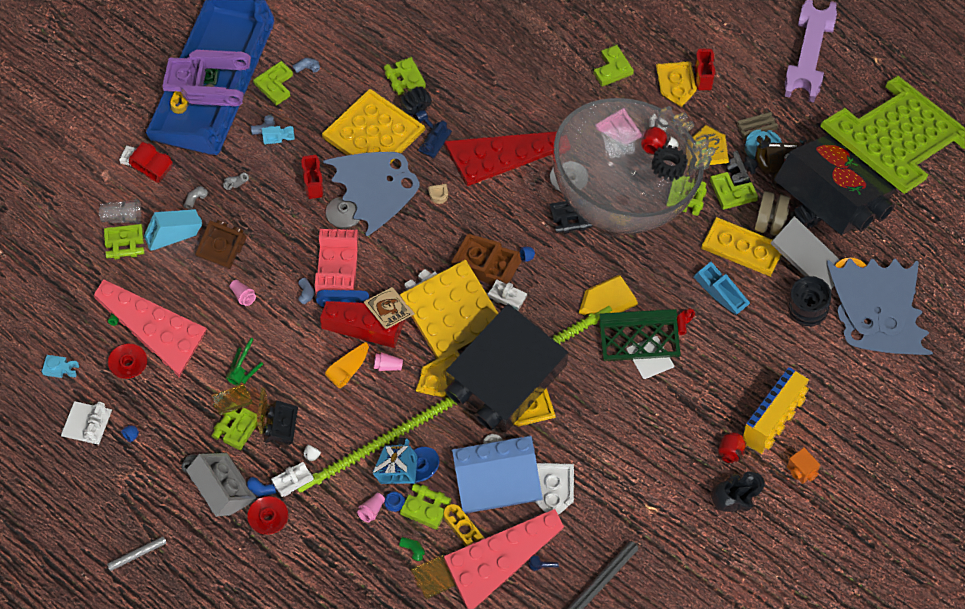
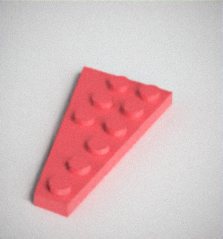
M556 509L444 556L443 559L467 609H475L520 569L530 557L534 556L536 552L563 530L564 526Z

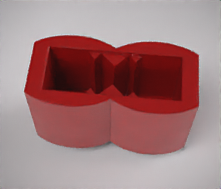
M698 49L695 83L698 90H712L715 66L713 65L714 52L712 49Z
M144 142L129 157V164L134 169L144 173L156 183H160L172 168L173 163L167 154L157 152L152 144Z
M317 155L303 156L301 165L306 195L309 199L321 198L324 194L319 158Z

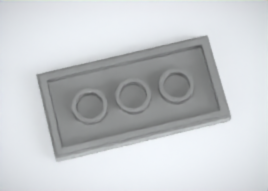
M794 216L770 244L805 277L815 276L823 279L832 289L835 285L827 261H831L835 266L840 259Z

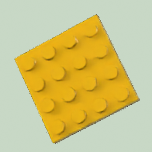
M369 89L322 133V138L346 155L372 152L402 153L425 131V126Z
M466 260L400 294L406 305L415 313L411 317L437 359L454 350L459 351L470 345L499 314Z

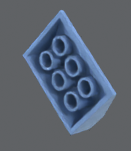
M532 436L452 450L462 510L465 514L543 500Z

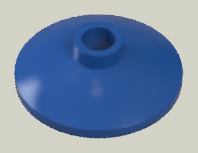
M420 447L414 449L417 455L415 482H421L430 478L438 469L440 462L439 455L434 449Z

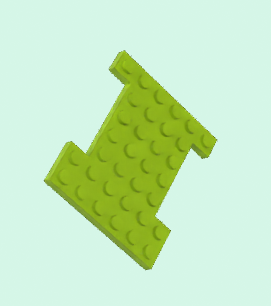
M897 76L888 81L885 86L892 94L896 95L892 99L859 119L844 108L824 120L820 127L905 194L925 181L929 175L917 166L919 163L953 141L965 149V127L905 80Z

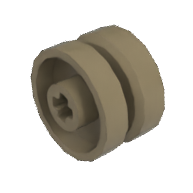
M764 191L755 231L764 233L767 230L768 222L772 223L770 233L777 236L782 230L783 225L785 226L790 197L780 195L777 204L773 205L774 193Z

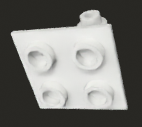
M74 401L61 436L99 445L112 409L105 408V404L102 402L89 405Z

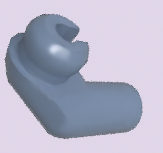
M303 58L294 64L293 68L297 73L304 68L317 72L320 70V65L316 59Z

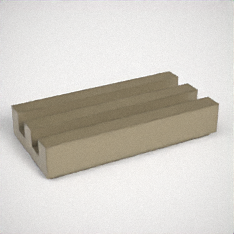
M771 112L737 121V126L743 138H747L751 132L758 129L767 132V130L774 131L778 128Z

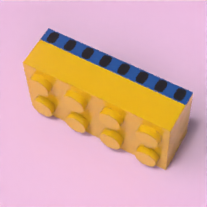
M788 367L746 423L743 437L747 446L761 455L765 449L769 450L772 447L776 434L778 436L781 435L785 428V422L787 420L790 422L796 413L794 411L796 407H801L805 402V395L809 390L807 387L808 378Z

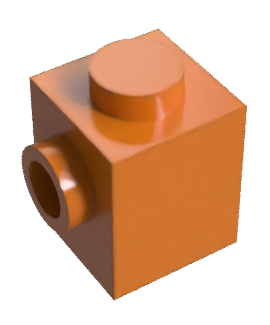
M805 448L789 458L787 468L790 470L793 478L799 480L802 484L808 480L810 482L819 475L820 463Z

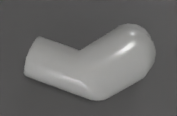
M242 173L239 176L227 177L224 179L223 187L226 190H231L232 187H239L249 180V176L247 173Z

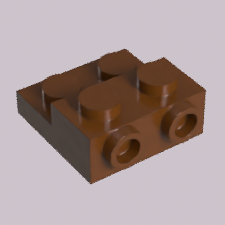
M210 220L195 255L231 269L237 253L240 254L247 236L243 233L244 230L234 226L231 229L226 227L227 224L220 220L216 222Z

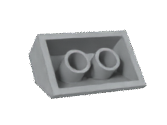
M227 453L199 454L186 470L216 517L232 515L257 499L254 493L248 489L247 482Z

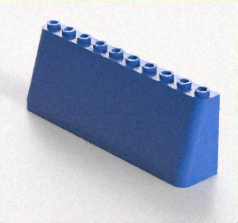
M205 0L179 58L187 59L189 54L195 50L247 53L251 57L250 67L247 70L220 69L217 86H215L238 90L245 94L274 26V16L266 1ZM164 91L146 131L149 139L209 155H218L239 106L189 103L185 112L177 114L170 107L174 91ZM180 99L179 103L176 106L182 104V99Z

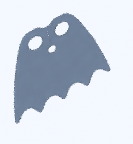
M360 153L323 161L337 169L332 181L346 186L347 191L342 199L344 201H352L357 205V211L353 218L368 222L369 226L365 234L366 236L372 234L397 214L415 195L420 186L419 180L414 173L409 171L408 162L401 153ZM392 159L401 161L399 169H393L390 166ZM387 176H392L393 180L388 181ZM402 179H411L413 182L412 187L404 188L401 184Z
M850 258L843 268H837L831 261H827L841 303L850 321L859 333L873 335L876 332H884L886 335H898L903 330L913 302L918 261H915L907 269L903 268L897 259H893L892 263L886 268L880 267L874 259H871L864 268L857 266ZM879 307L881 309V312L876 313L874 311V308ZM865 317L870 318L873 321V326L868 329L864 328L861 325V320ZM887 318H894L897 326L890 329L886 327L885 320Z
M841 304L838 307L839 319L845 324V339L848 344L854 347L896 354H933L932 351L924 348L921 344V340L929 332L919 328L915 323L916 318L922 314V311L911 306L907 322L898 335H886L884 332H876L873 335H863L861 340H855L852 338L851 332L856 328L850 319L846 317L843 305ZM875 307L874 311L876 313H880L881 309L879 307ZM865 317L861 320V325L867 329L871 328L873 321L871 320L870 324H865L864 320L867 318ZM887 318L885 325L893 329L897 326V322L894 318Z

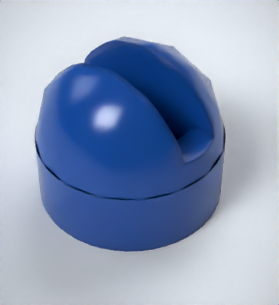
M528 246L521 247V260L523 262L533 260L535 250Z
M128 425L121 430L125 439L130 443L139 434L137 427L134 425Z

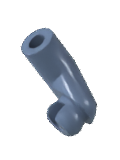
M266 115L264 117L265 122L262 125L251 126L252 135L262 134V128L275 126L274 117Z
M302 278L298 284L303 291L298 300L302 304H307L308 301L312 300L315 291L306 278Z

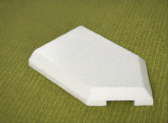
M537 463L543 500L534 502L544 512L556 509L559 515L574 502V464Z

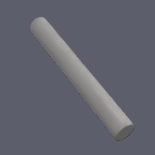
M162 536L108 563L107 566L112 571L167 544L166 540Z

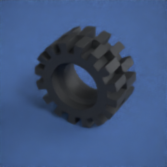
M666 145L662 148L659 147L651 163V168L654 170L653 173L655 175L658 173L659 178L663 176L666 181L667 178H670V181H673L674 178L678 180L679 177L683 176L688 159H686V154H683V150L678 151L676 146L675 149L672 148V145H669L668 148ZM665 160L671 161V162H673L675 165H674V166L667 165L666 163H664V161H665Z

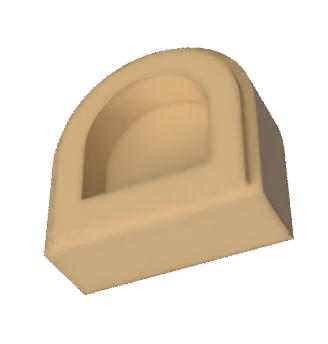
M447 184L428 187L432 202L442 204L447 201Z

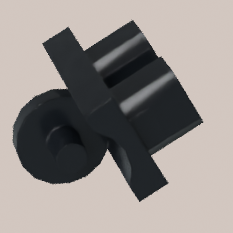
M737 150L733 152L734 157L729 159V163H726L729 172L740 169V172L731 175L735 186L750 183L751 180L747 172L755 174V169L758 167L757 161L750 159V157H746L743 163Z

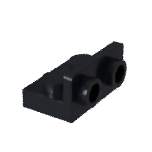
M278 400L271 406H268L265 413L267 423L263 428L265 443H269L271 440L289 445L293 443L298 406Z

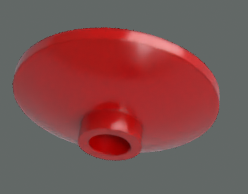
M123 344L116 347L110 353L108 366L110 371L119 378H134L140 375L146 368L147 355L138 345Z
M267 496L259 498L253 502L248 510L249 525L260 534L270 535L277 533L283 529L288 521V509L284 502L276 497ZM268 516L272 517L271 520H265Z

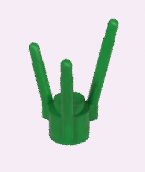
M253 338L249 339L239 361L238 358L242 349L241 347L237 349L230 370L226 375L227 381L235 386H239L241 383L246 384L247 380L263 366V362H260L246 376V371L240 367L251 347Z

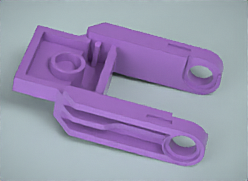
M195 50L189 54L187 59L169 58L162 86L163 90L182 92L183 97L190 104L240 106L243 102V92L226 89V87L203 86L206 74L205 69L247 70L250 67L251 57L245 52Z

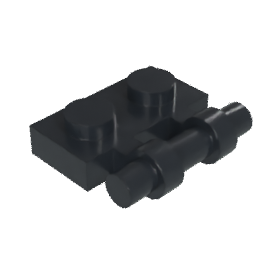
M586 198L550 204L549 208L553 223L561 222V225L555 226V233L563 232V234H567L569 231H585L586 228L593 227L592 220H584V218L590 217ZM577 219L578 221L577 223L568 224L569 220Z

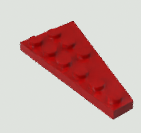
M559 131L445 141V147L467 187L567 149V144Z

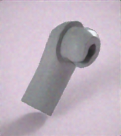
M198 186L189 192L184 208L191 210L195 200L198 197L204 199L208 191L204 187Z

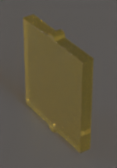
M244 384L211 395L214 402L213 406L217 408L219 415L253 404L250 392L246 390Z
M261 388L257 412L260 434H263L266 420L265 413L268 407L265 388Z
M444 555L411 569L417 581V587L421 588L426 599L456 586L443 559Z

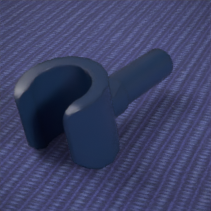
M426 111L416 112V120L418 122L424 121L433 129L434 125L428 119Z
M536 555L530 557L529 565L533 571H538L545 567H559V562H541L540 557Z

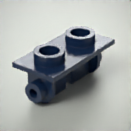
M441 120V122L435 124L419 148V152L432 158L436 157L452 130L447 128L445 121Z

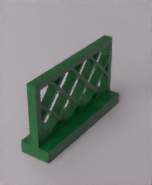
M677 309L601 313L599 315L598 322L603 361L681 356ZM664 325H673V332L669 336L661 330ZM645 326H651L656 331L649 337L642 330ZM626 327H631L637 331L631 338L623 333ZM612 328L617 334L610 339L605 335V329ZM657 333L666 338L661 345L653 340ZM638 334L647 339L642 346L633 341ZM619 335L628 341L623 347L614 342ZM670 341L675 345L676 351L668 352L663 346ZM649 342L658 348L654 353H649L644 349ZM631 343L638 351L635 354H629L624 349ZM611 344L619 350L616 355H607V348Z

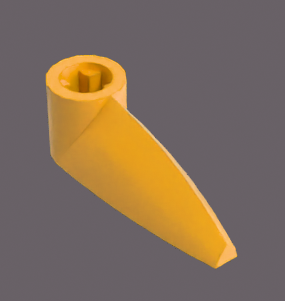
M367 342L347 353L326 370L325 376L337 388L344 387L364 362L369 349Z

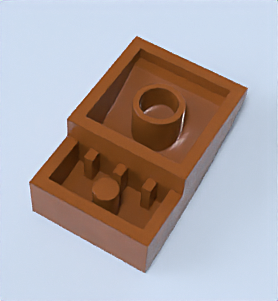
M467 234L451 261L452 265H456L466 260L478 280L494 286L496 280L505 284L511 281L521 263V257L519 252L503 248L500 242Z

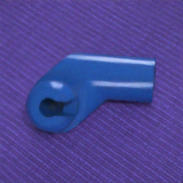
M251 477L247 481L248 489L256 496L276 493L274 484L263 485L255 477Z

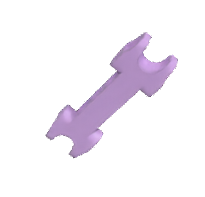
M806 0L802 6L798 26L805 27L806 32L798 66H788L784 84L786 97H791L794 89L803 88L809 93V102H814L820 92L824 72L817 71L816 65L824 32L833 33L837 16L836 2L831 1L829 8L826 10L816 9L813 6V0Z

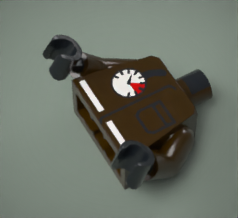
M765 135L764 140L761 136H758L757 142L759 145L757 146L755 159L764 174H773V185H780L774 180L789 152L801 146H798L797 143L771 142L767 135ZM804 136L801 137L799 140L801 146L813 142L811 138H809L808 142L805 143L806 138Z

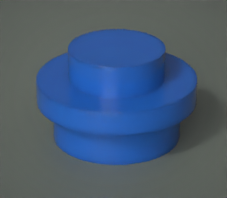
M398 492L389 493L385 497V507L392 512L400 511L405 503L403 495Z

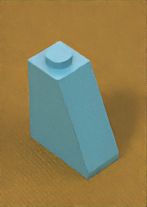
M196 209L154 212L144 234L149 250H156L196 236L202 226V220L198 216Z

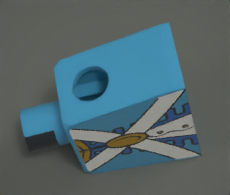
M399 438L396 446H385L373 470V475L380 484L415 483L417 455L409 446L410 441L408 439Z

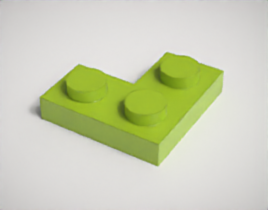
M618 45L601 51V56L607 65L594 69V75L602 87L633 75L634 70Z
M280 61L253 80L254 85L277 106L290 97V91L282 83L293 76V71Z
M728 172L710 176V182L723 210L758 200V195L752 182L734 186Z

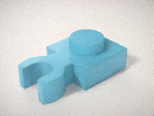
M280 126L262 128L264 144L282 143V139H295L293 126H288L284 129H280Z
M47 355L42 374L44 376L62 378L63 373H66L69 377H76V371L71 369L79 368V363L77 361H69L67 363L66 357Z

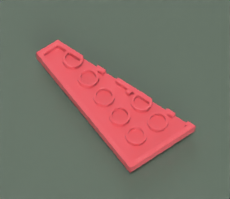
M104 279L94 294V298L110 313H113L120 323L128 327L132 334L152 353H155L162 359V362L169 366L178 377L181 376L207 332V328Z

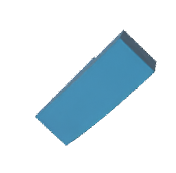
M712 262L708 263L693 276L716 301L735 315L750 304L727 274L723 276Z

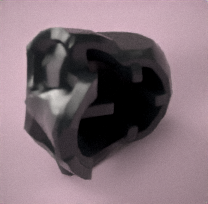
M747 471L742 478L738 474H733L727 481L714 486L711 491L713 504L718 510L723 512L749 511L753 508L752 498L761 493L765 486V481L762 475L755 472Z

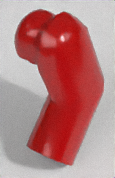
M688 308L677 316L678 335H685L687 333L686 325L695 317L693 309Z

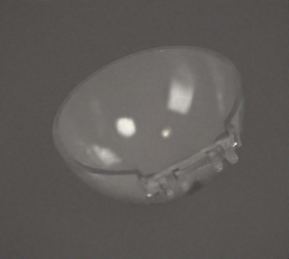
M609 98L585 104L574 110L564 119L554 141L553 167L556 181L563 197L581 218L609 232L637 234L665 225L677 217L689 205L700 187L704 170L709 168L712 160L711 156L714 155L715 149L713 147L704 149L709 144L707 139L696 142L688 131L693 129L695 125L691 120L684 122L688 118L686 113L674 115L671 111V106L661 109L638 100ZM659 127L663 129L667 134V139L671 136L678 141V151L683 150V154H686V159H688L683 176L679 177L678 180L674 178L673 181H670V178H667L666 181L663 176L659 178L658 173L656 175L653 173L654 170L651 168L654 154L646 153L641 147V139L647 128ZM667 160L664 161V163H666L667 165H671V166H674V165H675V164H674L673 162H671V161H667Z

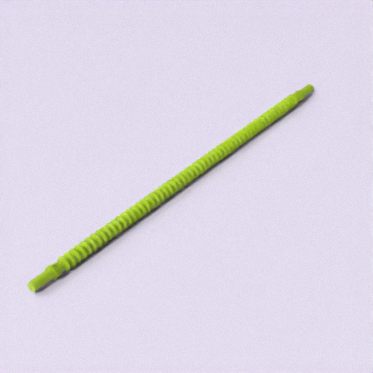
M607 306L595 314H589L585 320L581 319L580 322H576V325L572 324L571 328L567 327V330L563 329L562 333L558 332L557 335H553L552 339L559 345L561 342L564 343L565 339H570V336L574 337V334L578 335L579 331L587 330L589 325L597 324L599 315L601 313H610L612 308ZM445 397V401L440 400V404L435 403V406L431 405V409L426 408V412L421 411V415L416 414V417H411V420L407 419V423L402 422V426L397 425L396 429L392 428V431H387L386 435L383 433L382 437L378 436L377 440L373 439L372 443L368 442L367 446L363 445L362 449L358 448L357 452L353 451V454L348 453V457L343 456V460L338 459V463L333 462L332 466L328 465V468H323L322 472L312 474L313 480L299 487L297 491L301 493L315 484H321L325 478L330 479V475L335 476V472L340 473L341 469L345 470L346 466L350 467V464H355L356 460L359 462L360 458L364 459L365 455L369 456L370 452H375V449L380 450V446L385 447V443L390 444L389 441L394 442V438L399 439V435L404 436V432L409 433V429L414 430V427L418 428L419 424L423 425L424 421L428 422L429 418L433 419L434 415L442 414L443 410L447 411L448 407L452 408L453 404L457 405V403L451 398Z

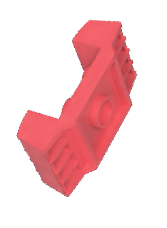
M320 229L318 273H316L315 278L316 295L321 290H355L358 230Z

